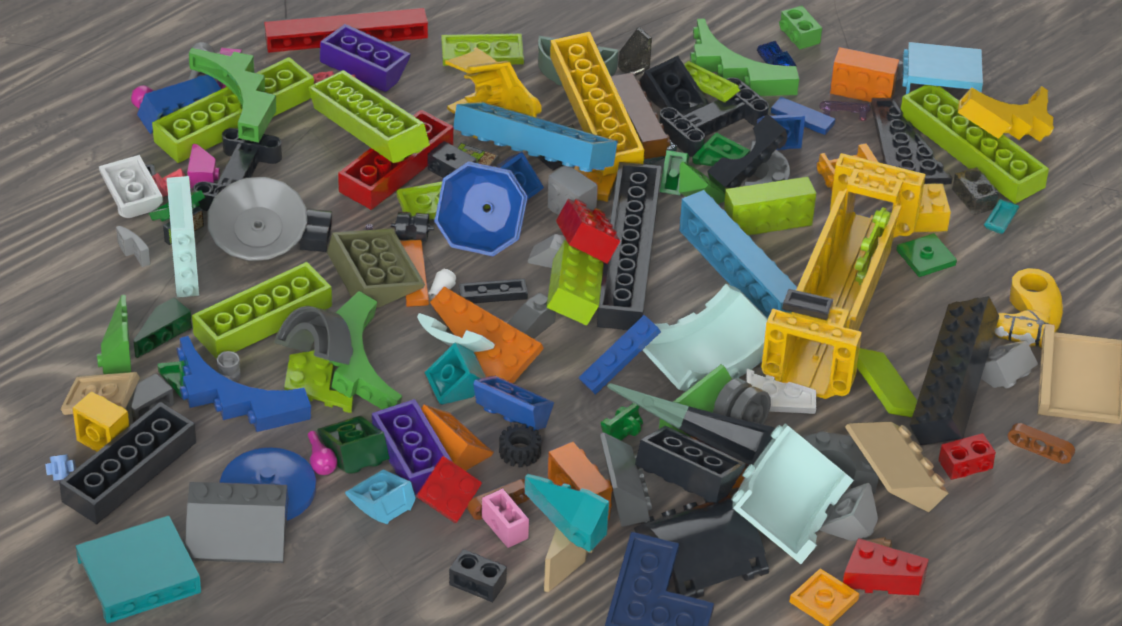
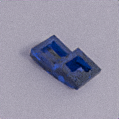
M776 41L758 46L757 52L766 64L797 67L788 51L782 52Z

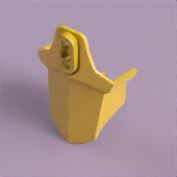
M477 47L470 53L445 61V64L466 72L467 74L464 75V78L471 79L475 84L474 93L447 106V110L453 114L456 112L457 104L476 102L488 103L536 118L537 114L541 113L542 108L539 100L521 83L510 62H497Z

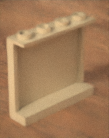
M1045 324L1042 335L1037 414L1121 424L1122 340L1054 332L1055 325Z

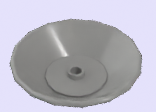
M268 177L244 178L227 185L214 197L207 212L208 230L215 244L229 255L248 261L270 260L287 253L301 240L307 226V208L299 193L286 183Z

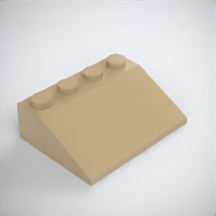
M893 422L850 423L845 426L891 494L927 512H930L949 494L943 486L945 481L937 473H934L932 470L933 464L926 457H923L921 454L922 448L915 441H912L910 438L912 434L904 425L898 426Z

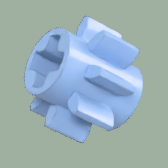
M68 454L50 457L51 463L45 464L47 475H53V481L64 479L76 469L75 460H69Z

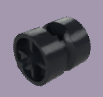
M398 211L397 220L395 223H391V227H395L399 240H409L412 237L414 240L427 242L428 233L430 230H434V226L429 224V214L416 213L415 216H412L411 212Z

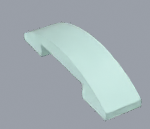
M421 313L417 316L427 332L450 347L456 342L473 352H481L493 349L495 346L493 342L482 335L466 330L463 338L447 333L448 327L435 318Z

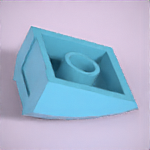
M381 470L345 492L348 498L364 513L385 524H388L389 521L405 511H411L415 501L411 482L386 470Z

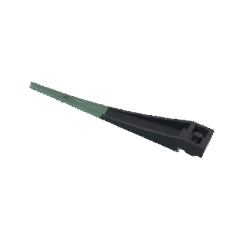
M612 383L607 385L609 389L696 440L746 463V469L749 465H754L773 439L771 434L775 428L772 426L689 407Z

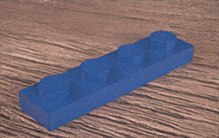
M643 315L578 378L596 395L661 333L660 329Z

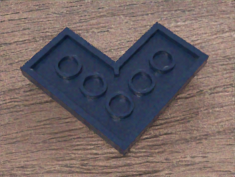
M631 532L605 626H709L715 605L712 602L667 591L678 554L679 543Z

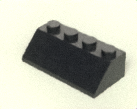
M663 426L640 440L635 465L643 468L645 472L656 474L662 477L664 481L681 486L685 491L695 493L712 503H717L729 495L746 464L667 426Z

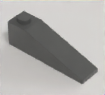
M539 292L523 304L508 321V324L534 339L555 323L556 312L546 308L548 297Z

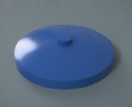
M259 448L239 455L226 466L220 479V483L287 485L289 498L287 521L304 512L312 503L316 493V477L311 465L300 455L281 448Z

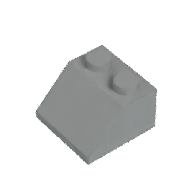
M1027 340L1000 345L988 353L981 379L994 388L1004 386L1006 389L1015 385L1018 378H1023L1032 373L1031 369L1038 365V362Z

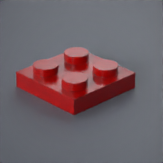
M442 456L416 497L452 522L457 523L482 482Z

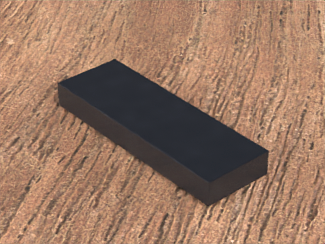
M525 279L459 284L460 296L473 304L528 299Z

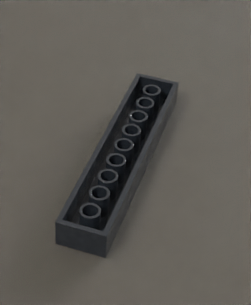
M619 162L610 224L617 231L616 234L620 239V243L608 264L604 262L597 327L629 330L644 315L662 166Z

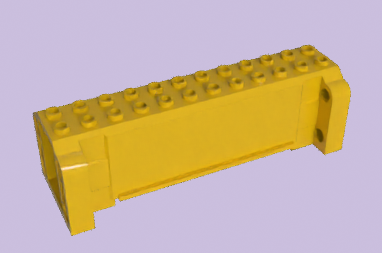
M840 154L835 166L830 213L796 289L797 291L833 299V306L828 320L772 309L766 322L761 366L765 375L773 376L776 381L782 383L792 382L816 390V397L824 399L834 395L845 396L849 394L856 377L862 336L859 328L890 254L893 239L897 236H910L915 229L919 218L926 174L851 155ZM856 193L893 203L889 222L882 236L878 237L879 245L874 251L867 274L863 278L861 285L855 281L858 273L855 265L859 257L864 258L866 251L860 250L861 244L865 237L870 238L875 223L872 222L873 215L869 218L857 215L854 212Z

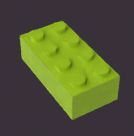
M809 177L726 189L724 210L746 235L812 226L816 191Z
M564 240L553 258L546 308L587 326L599 307L604 262L570 246Z

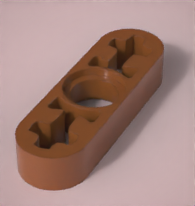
M1022 423L1014 424L1008 433V439L1013 445L1062 464L1069 463L1075 454V448L1070 442ZM1036 440L1044 442L1046 447L1039 445Z
M525 479L517 480L473 498L468 503L467 510L475 520L483 519L482 498L501 489H504L516 505L526 502L530 498L525 494Z

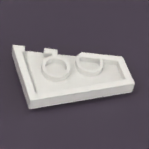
M747 369L746 382L750 383L752 387L754 386L768 392L771 398L769 412L816 413V390L792 382L782 383L774 380L775 377L766 375V377L754 374L755 371Z

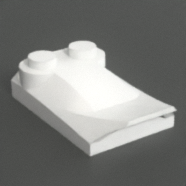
M140 155L99 166V171L118 206V213L122 217L132 218L157 209L163 202L162 194Z

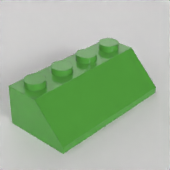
M720 364L673 402L713 413L715 401L720 391L732 378L725 366ZM660 418L659 429L663 426H667L684 435L691 437L690 435L684 433L683 431L679 430L678 428L672 426L671 424L667 423L666 421Z

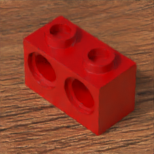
M982 433L942 444L938 461L949 478L954 480L993 469L996 452Z

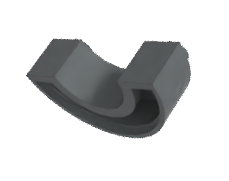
M752 141L751 151L755 145V141ZM775 150L771 158L766 163H762L757 167L756 172L753 174L761 180L745 182L744 186L789 180L790 166L787 159L778 150Z
M303 306L293 311L283 322L275 339L276 344L309 352L313 342H315L314 356L349 365L350 358L353 355L351 335L347 323L338 313L316 307Z
M819 432L802 437L854 480L850 484L851 489L869 483L873 494H875L879 477L851 436Z

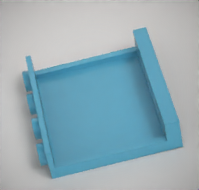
M909 42L908 49H904L902 87H906V94L910 91L911 83L964 89L972 87L982 93V50Z

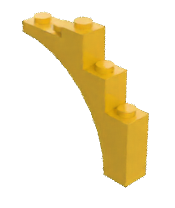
M1042 86L1031 96L1028 104L1023 105L1008 104L995 100L972 87L959 100L958 113L998 139L1003 133H1009L1018 140L1024 135L1029 134L1040 142L1045 136L1048 137L1054 129L1053 116L1048 114L1047 111L1048 90Z

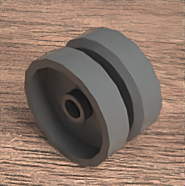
M736 378L728 382L720 391L715 401L713 413L764 425L769 415L771 398L768 392L754 386L752 387L750 383Z

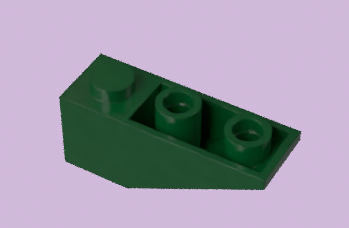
M175 297L157 306L133 340L135 357L139 358L192 328L191 311Z

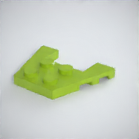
M314 351L290 354L284 390L305 388L309 401L312 402L315 399L325 402V406L333 408L335 405L342 407L344 412L352 413L354 395L349 398L338 391L330 390L334 369L333 363L314 356Z

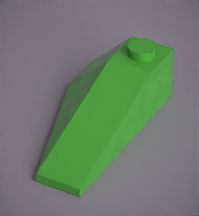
M121 295L102 340L101 353L97 354L98 367H103L104 375L131 372L126 295Z

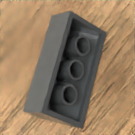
M601 433L600 437L621 527L650 521L648 511L652 510V505L643 470L635 465L637 455H634L632 446L606 433Z

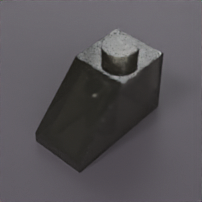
M640 27L635 30L619 51L618 68L625 74L633 73L634 76L650 69L652 37Z

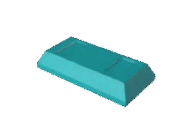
M1000 199L984 223L986 229L1003 234L1020 206Z

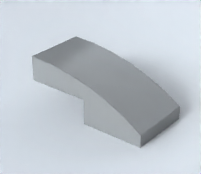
M117 226V242L124 255L134 254L142 267L150 265L149 248L143 240L127 228Z

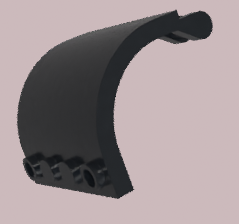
M727 496L717 503L705 500L704 504L697 505V502H692L684 505L683 511L676 513L675 509H671L661 513L662 518L655 520L654 516H650V521L641 522V525L634 527L635 533L648 534L651 537L679 543L680 546L672 572L676 594L697 599L704 596L703 588L741 575L745 581L754 579L756 575L763 576L769 574V566L764 555L766 552L758 530L752 523L733 509L732 496ZM755 558L756 565L751 566L749 559ZM690 580L691 588L686 589L684 582Z

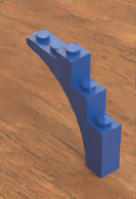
M189 336L180 338V347L177 348V355L179 361H183L185 365L183 366V386L180 387L182 399H187L189 408L214 403L216 412L221 413L223 420L247 415L249 423L254 424L256 432L311 419V404L305 388L264 390L239 384L210 367L195 350Z

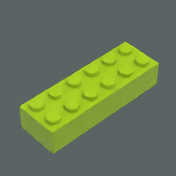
M305 262L193 314V334L217 359L218 355L223 352H237L277 333L286 318L300 307L311 306L324 310L332 307V287L308 262Z

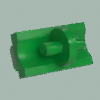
M635 403L628 407L621 406L617 409L614 418H605L601 421L602 432L620 441L629 434L632 436L638 435L641 432L640 426L643 424V420L639 415L640 407Z

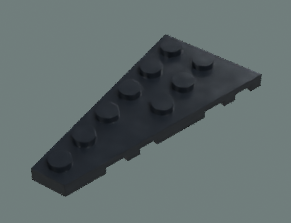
M872 98L871 107L884 164L926 174L924 184H952V176L949 173L946 174L943 170V164L940 161L937 162L931 148L919 133H915L912 123L906 121L902 110L893 98Z

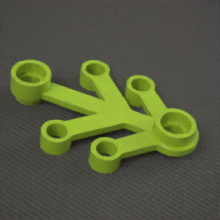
M884 207L880 211L876 210L872 221L875 223L870 238L865 237L861 244L860 250L866 251L864 258H858L855 269L858 270L855 281L859 282V285L863 282L874 251L879 245L878 237L882 236L890 219L891 212L886 211Z

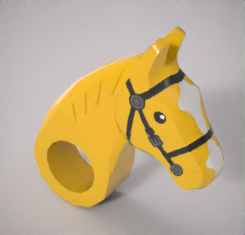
M1032 268L1018 271L1012 277L1010 302L1020 312L1017 314L999 313L994 334L999 338L1013 342L1027 340L1030 347L1039 346L1042 348V335L1045 324L1055 325L1054 332L1056 333L1060 328L1063 313L1061 292L1054 278L1047 272Z

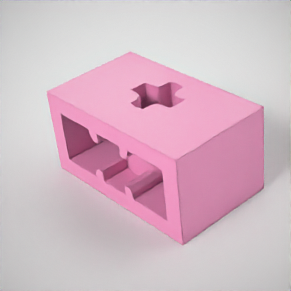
M504 489L482 498V518L507 548L528 539L529 519Z

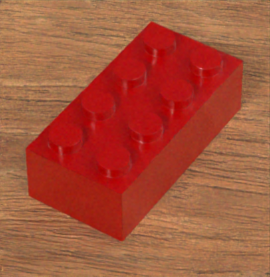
M568 198L556 219L568 244L608 264L620 243V239L616 234L617 231L613 229V225L609 223V219L605 217L606 214L597 208L591 210L586 207L587 204L579 199L573 201Z

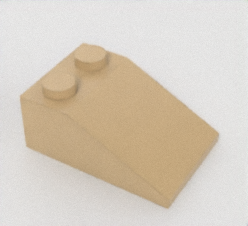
M556 528L545 558L544 591L550 592L586 561L588 555L587 550L577 547L569 541L558 528Z

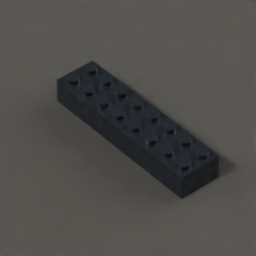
M989 296L977 297L961 302L956 301L947 306L910 422V427L920 445L963 439L999 319V314Z

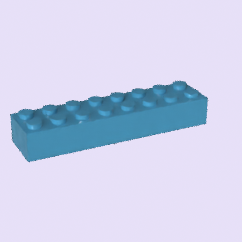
M484 102L456 105L453 127L455 130L461 131V135H475L481 141L492 140L495 145H508L514 151L525 150L531 156L542 155L548 161L556 162L559 160L562 161L564 166H579V170L585 172H592V169L604 170L605 167L614 166L617 141Z
M704 190L682 198L679 231L731 286L738 288L767 318L772 309L792 313L782 310L788 289L796 290L797 287L777 267L776 263L771 261L764 251L752 241L751 237L746 235L739 225L727 215L726 211L721 209L715 200Z

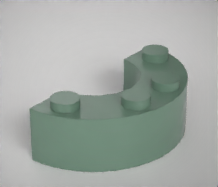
M539 36V69L557 85H562L550 58L551 40L556 38ZM598 46L610 76H613L618 67V50Z

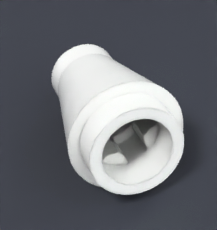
M448 269L438 271L428 297L432 300L443 287L453 288L456 284L455 274Z

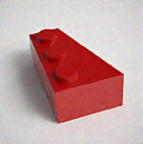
M858 538L844 572L843 583L852 589L865 590V593L881 590L888 591V594L919 596L926 578L929 559Z

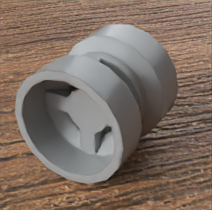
M231 351L219 354L217 357L218 373L237 382L241 377L238 354Z

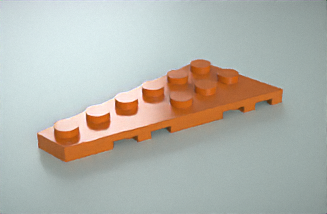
M443 287L430 301L433 309L453 335L463 338L466 330L482 335L495 344L493 349L474 352L486 377L497 376L510 383H514L544 349L542 343L446 287Z

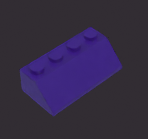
M346 24L320 42L321 63L339 71L344 70L350 75L355 74L356 79L384 92L398 83L411 57L410 53Z
M415 399L372 413V424L384 432L390 458L388 460L397 476L411 482L414 495H417L439 459L444 456L452 461Z

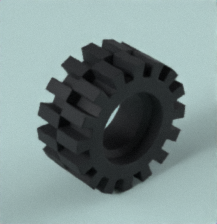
M514 424L513 429L511 426H508L507 431L503 430L502 435L499 437L500 458L504 459L506 464L510 462V466L513 467L515 464H518V467H523V464H526V467L530 466V461L533 464L536 463L537 459L540 458L542 442L541 435H539L537 429L533 431L534 427L532 426L526 428V424H522V427ZM514 444H525V445H527V446H526V447H523V448H519V447H515V446H513V445H514Z

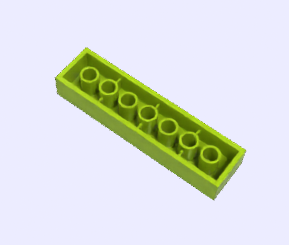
M290 57L257 72V74L265 75L264 93L276 95V113L274 116L311 99L308 87L314 84V77ZM225 87L152 122L154 142L177 163H180L190 158L193 144H197L206 150L222 142V132L229 128L238 129V120L242 113V106L237 96L229 87Z
M344 70L308 87L314 109L392 163L400 162L405 157L421 152L423 148L430 145L425 125L422 121Z
M924 85L902 97L901 110L906 121H910L919 131L1014 204L1046 187L1048 167L1004 134L998 139L959 114V100L940 86Z

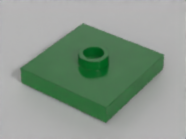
M935 233L897 245L896 251L918 277L956 266L957 259Z

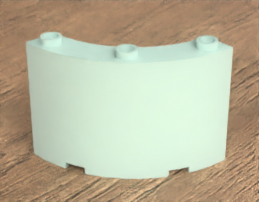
M725 284L705 304L706 309L696 315L693 312L679 319L677 324L670 326L667 323L655 324L661 333L643 351L679 390H689L720 364L725 366L733 380L739 379V377L746 374L747 369L752 370L762 362L768 318L738 288Z
M785 423L783 426L778 425L771 434L773 439L754 465H749L742 476L745 478L731 500L733 501V509L797 562L802 564L817 546V535L814 533L821 528L828 516L825 510L829 504L834 506L854 480Z

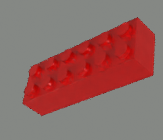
M422 109L413 116L424 123L430 145L423 148L421 152L413 153L405 157L404 160L392 163L374 149H368L338 172L339 192L370 210L374 209L428 166V153L443 141L453 146L454 127Z

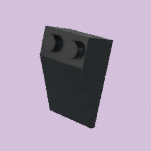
M678 55L646 70L639 80L648 98L661 110L667 107L674 108L684 116L709 104Z

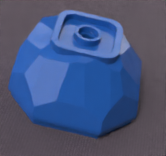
M468 161L443 178L434 222L452 248L495 256L520 239L528 196L511 170ZM486 204H489L491 206V210L489 212H486L484 210V206Z

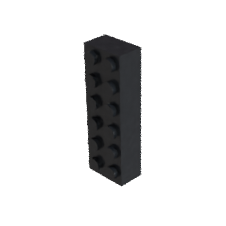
M159 402L59 482L62 502L97 525L196 444L195 423Z

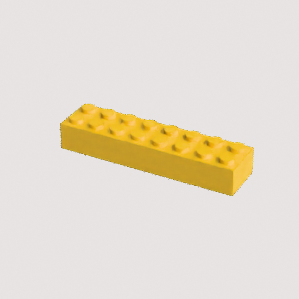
M586 32L551 40L550 58L582 130L617 141L614 166L605 167L604 170H601L602 175L617 173L619 162L643 164L644 148L591 33Z

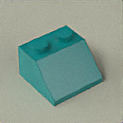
M456 342L424 372L438 402L442 405L474 397V380L486 378L474 352Z

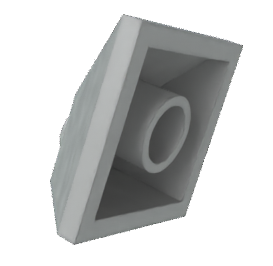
M866 483L846 490L834 506L829 504L825 511L828 516L819 530L850 541L858 540V538L866 539L871 536L878 520L871 485Z

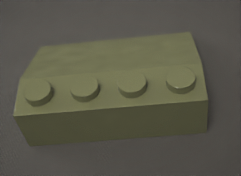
M393 228L332 233L327 254L351 297L360 291L377 301L376 308H379L424 288V281Z

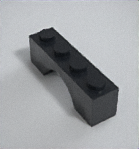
M767 114L753 127L756 142L748 155L739 159L722 157L707 171L710 181L724 193H726V189L740 187L747 177H751L756 172L757 167L762 163H766L771 158L772 153L777 148L780 149L785 145L788 139L786 129L770 115Z

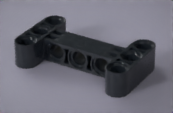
M728 78L726 80L738 85L740 91L726 102L716 100L684 116L674 108H663L660 111L659 123L663 124L665 135L668 134L670 141L681 151L687 153L689 157H693L703 147L705 137L743 118L751 125L756 126L757 119L768 114L769 103L740 79Z
M236 128L224 130L222 132L223 152L225 155L231 156L218 183L202 181L194 185V191L202 190L205 196L204 199L198 201L200 204L198 207L203 211H208L214 197L231 183L244 178H251L259 162L268 164L280 162L282 160L281 139L277 136L263 134L258 143L240 139L238 129Z

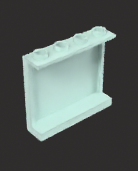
M189 176L167 178L177 298L199 296Z

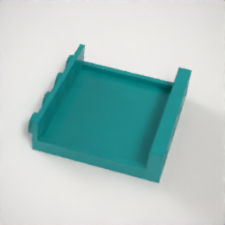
M170 516L155 519L76 545L78 563H82L102 605L103 617L107 624L201 593L200 575Z

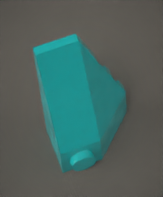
M531 474L525 476V494L565 537L577 547L591 552L607 535L608 500L587 489L582 488L580 491L571 489L569 484L564 483L562 486L555 485L550 479Z

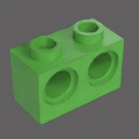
M803 6L781 11L780 29L785 32L799 50L820 44L822 27Z

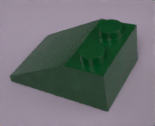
M361 415L317 429L325 446L335 453L337 466L345 473H356L363 467L378 466L383 463L382 461L390 459L384 432Z

